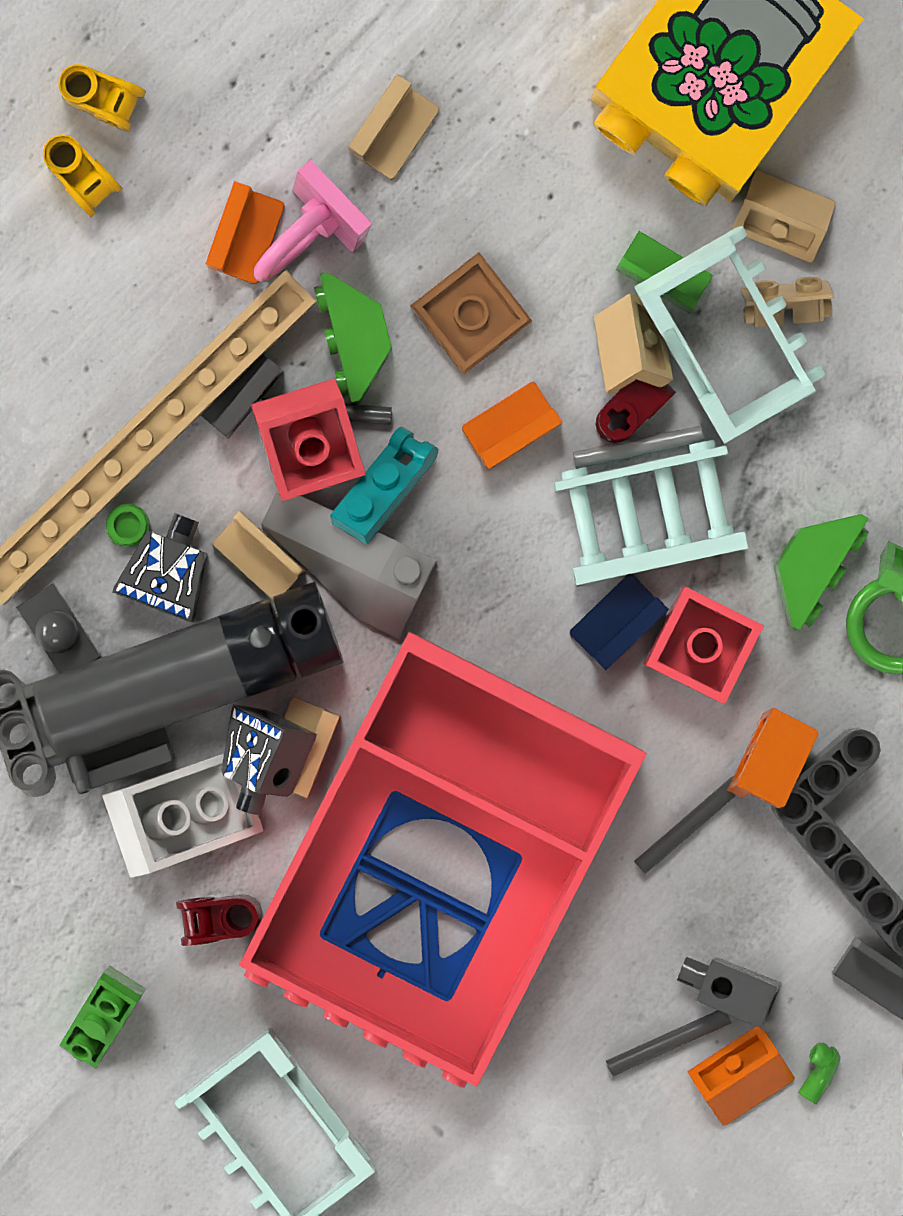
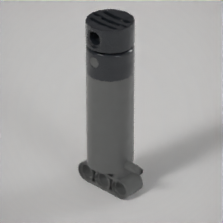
M312 582L273 596L277 614L269 600H261L27 685L11 671L0 670V687L8 683L15 685V693L11 700L0 703V750L13 785L28 796H44L54 787L56 781L54 767L66 763L77 793H87L91 787L83 756L292 682L297 678L294 662L302 678L344 663L332 624L316 583ZM308 625H316V628L313 632H311L310 634L301 635V632L305 627H307ZM18 724H27L29 732L26 739L20 743H11V730ZM34 764L41 765V778L34 784H25L23 782V774L27 767Z

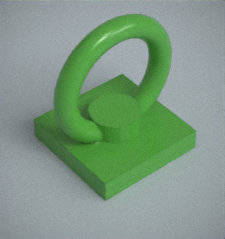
M888 541L880 555L878 579L864 586L849 606L846 617V631L853 650L866 664L881 672L903 674V657L888 656L876 650L867 640L863 627L865 613L877 598L894 593L895 597L903 603V548Z

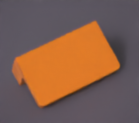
M234 181L205 263L206 266L223 274L257 284L259 281L255 279L253 270L262 255L272 245L285 208L284 203L254 192L250 186Z
M530 382L462 426V430L489 471L559 427L563 422L556 410L550 407L537 384Z
M774 707L764 712L727 791L741 798L751 794L776 808H783L816 741L818 731Z
M757 1026L687 1071L723 1126L737 1119L795 1079L763 1028Z

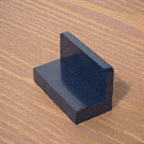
M628 574L570 630V635L604 670H607L669 609L658 597H654L633 574Z

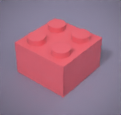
M335 378L251 404L281 501L366 475L344 399Z
M681 586L643 665L719 703L725 704L764 625L686 586Z

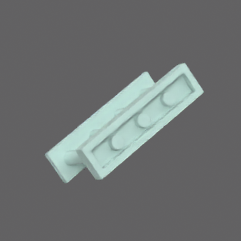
M709 440L689 445V454L588 475L586 467L561 472L562 481L553 484L554 490L559 492L569 489L583 557L579 558L581 567L572 568L575 585L748 549L745 531L734 533L733 525L728 526L714 458L728 454L727 446L716 448L715 441ZM697 462L711 530H707L709 539L692 542L690 534H685L671 467ZM654 471L669 539L664 540L666 548L649 552L648 544H643L629 476ZM611 480L626 548L622 549L623 558L606 561L605 553H600L586 486Z

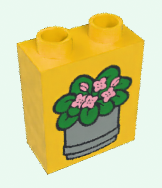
M658 0L595 86L591 101L603 110L594 121L593 126L612 143L632 155H635L643 143L647 141L671 158L674 162L664 174L665 179L694 202L707 206L716 192L731 202L864 18L839 0Z

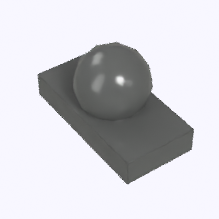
M54 583L16 607L35 635L38 644L44 649L59 673L101 657L98 649Z

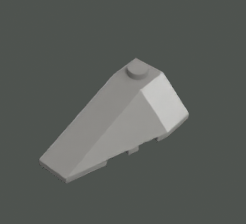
M277 490L261 525L360 621L399 639L436 560L379 532L366 545L332 524L330 518L332 510L303 496L281 501Z

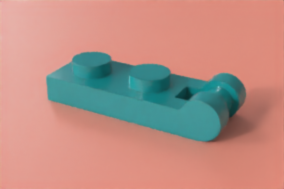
M397 428L392 434L387 447L365 472L366 475L358 480L330 514L332 524L367 545L433 465L439 449L428 441L423 443L414 439V434L406 428ZM405 454L413 458L407 466L399 462Z

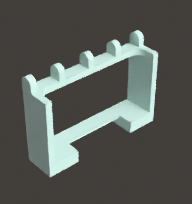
M743 226L734 228L634 287L724 444L814 393L816 390L812 383L825 375L821 365L814 366L807 371L803 370L793 351L802 347L807 342L804 334L797 333L786 339L773 317V314L782 310L787 305L783 297L778 296L766 303L752 278L766 269L763 261L759 259L745 266L737 253L734 244L747 236ZM728 256L797 376L729 416L660 298V295Z
M270 1027L178 1097L173 1103L180 1109L193 1102L205 1116L209 1124L203 1127L197 1134L204 1140L215 1131L218 1133L235 1156L232 1161L224 1166L225 1171L230 1175L243 1166L262 1191L250 1201L255 1209L269 1200L280 1216H294L202 1095L260 1050L280 1078H285L333 1141L335 1150L352 1170L349 1175L295 1215L318 1216L375 1172L376 1164Z

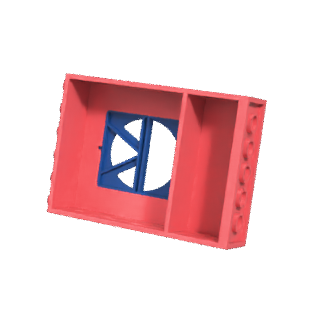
M409 631L239 964L240 967L246 969L244 976L263 987H268L270 982L285 989L283 995L285 998L300 1006L307 1008L309 1002L323 1008L325 1011L323 1017L339 1026L346 1028L350 1022L364 1030L362 1036L376 1045L386 1048L389 1042L404 1051L402 1057L420 1067L425 1068L429 1062L441 1068L443 1071L441 1076L459 1087L465 1088L467 1082L477 1087L647 753ZM415 820H441L463 829L478 843L489 865L492 886L487 913L368 854V852L387 832L397 826ZM360 871L400 890L365 914L359 916L356 913L354 899L355 884ZM419 900L422 947L421 963H406L393 959L382 953L367 938L369 931ZM437 909L476 929L474 936L462 948L445 958L439 955Z

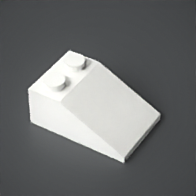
M224 753L102 795L130 878L156 872L264 832L258 815L249 814L236 808L242 785L223 776L221 769Z

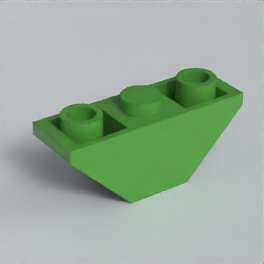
M320 274L322 285L314 287L320 313L329 311L333 327L325 329V335L330 355L339 353L343 370L335 372L337 384L343 397L350 396L351 404H359L392 352L382 306L332 274Z
M858 514L796 529L774 565L789 627L800 631L804 624L810 628L823 608V605L818 600L826 587L834 590L846 571V568L841 563L849 550L856 553L865 541L869 531L863 527L869 518L863 514Z
M109 966L99 978L59 1046L69 1051L77 1060L86 1062L96 1069L138 1004L146 988L112 966Z

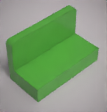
M638 231L616 270L640 284L684 257ZM704 270L660 295V297L690 314L696 307L698 300L713 275Z

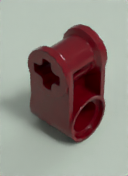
M636 379L621 388L600 410L595 422L598 434L607 442L618 443L624 441L647 419H651L676 391L668 384L660 388ZM608 412L613 416L620 412L624 414L626 419L622 424L626 428L625 432L620 428L614 431L608 428L607 425L611 421L607 415Z
M244 894L216 898L199 897L177 901L176 908L181 910L184 937L181 938V945L208 944L249 935L259 926L262 920L263 911L260 903L254 897ZM237 904L244 905L251 911L252 921L249 926L239 927L233 923L230 917L232 906Z

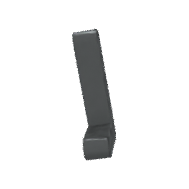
M850 728L841 733L803 766L791 794H799L803 799V809L800 814L795 817H787L782 812V808L779 809L771 805V809L780 823L887 946L903 957V948L898 946L896 940L898 931L903 928V900L823 810L828 803L869 769L880 755V742L873 733L860 728ZM856 736H863L869 745L867 755L860 760H853L849 756L847 749L851 739ZM823 765H831L836 771L835 782L828 788H819L815 783V772ZM818 827H828L832 834L831 843L824 849H814L810 843L811 833ZM847 860H857L860 865L858 878L852 882H843L839 877L840 866ZM876 893H885L889 900L886 911L880 915L870 914L867 905L870 897Z

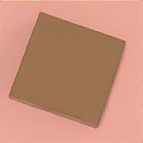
M479 252L410 305L463 375L532 322V319Z

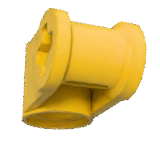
M74 64L65 68L60 74L58 81L59 91L67 104L94 116L108 125L130 132L132 127L129 120L139 98H144L146 93L143 88L129 81L109 76L82 64ZM83 76L91 81V89L88 94L83 97H74L68 93V83L74 77ZM122 96H124L123 99H122V102H121V104H120V106H119V109H118V111L116 112L117 107H118V105H119V102H120Z
M64 134L55 135L44 145L42 154L45 164L90 218L96 214L95 208L113 191L119 193L123 189L97 159L94 160L73 137ZM61 145H69L75 149V160L68 167H57L53 163V152Z

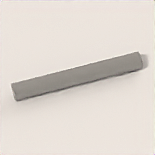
M700 425L575 451L573 456L576 469L689 446L704 442V436Z

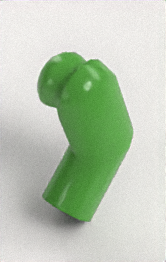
M817 1043L811 1049L809 1060L815 1066L798 1091L800 1095L814 1104L818 1103L828 1088L840 1063V1054L833 1046L829 1048L825 1043Z

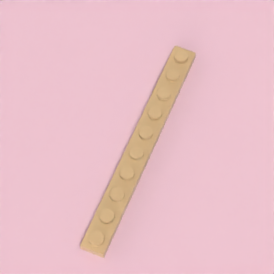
M287 270L272 282L0 546L1 605H5L317 303Z

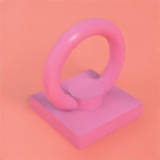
M311 159L298 170L292 190L305 203L301 208L303 216L291 225L256 263L253 274L258 281H268L279 274L320 234L328 238L333 233L352 253L367 238L372 223Z

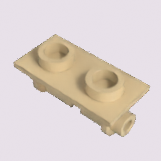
M802 277L797 279L794 284L778 285L777 282L769 280L755 282L766 303L778 296H782L787 305L782 310L773 314L778 325H785L784 309H792L793 324L824 322V317H832L833 311L830 298H834V294L828 281H822L818 277ZM741 288L746 306H748L744 307L745 324H753L754 328L768 326L748 289Z

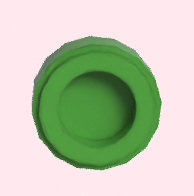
M122 504L110 511L106 519V530L114 543L120 546L133 547L139 545L146 532L150 531V521L142 508L134 504Z

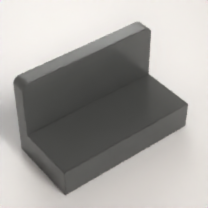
M263 355L201 416L229 439L251 413V404L260 402L284 371Z
M165 727L83 756L91 789L175 759Z
M855 936L832 973L903 1020V968Z

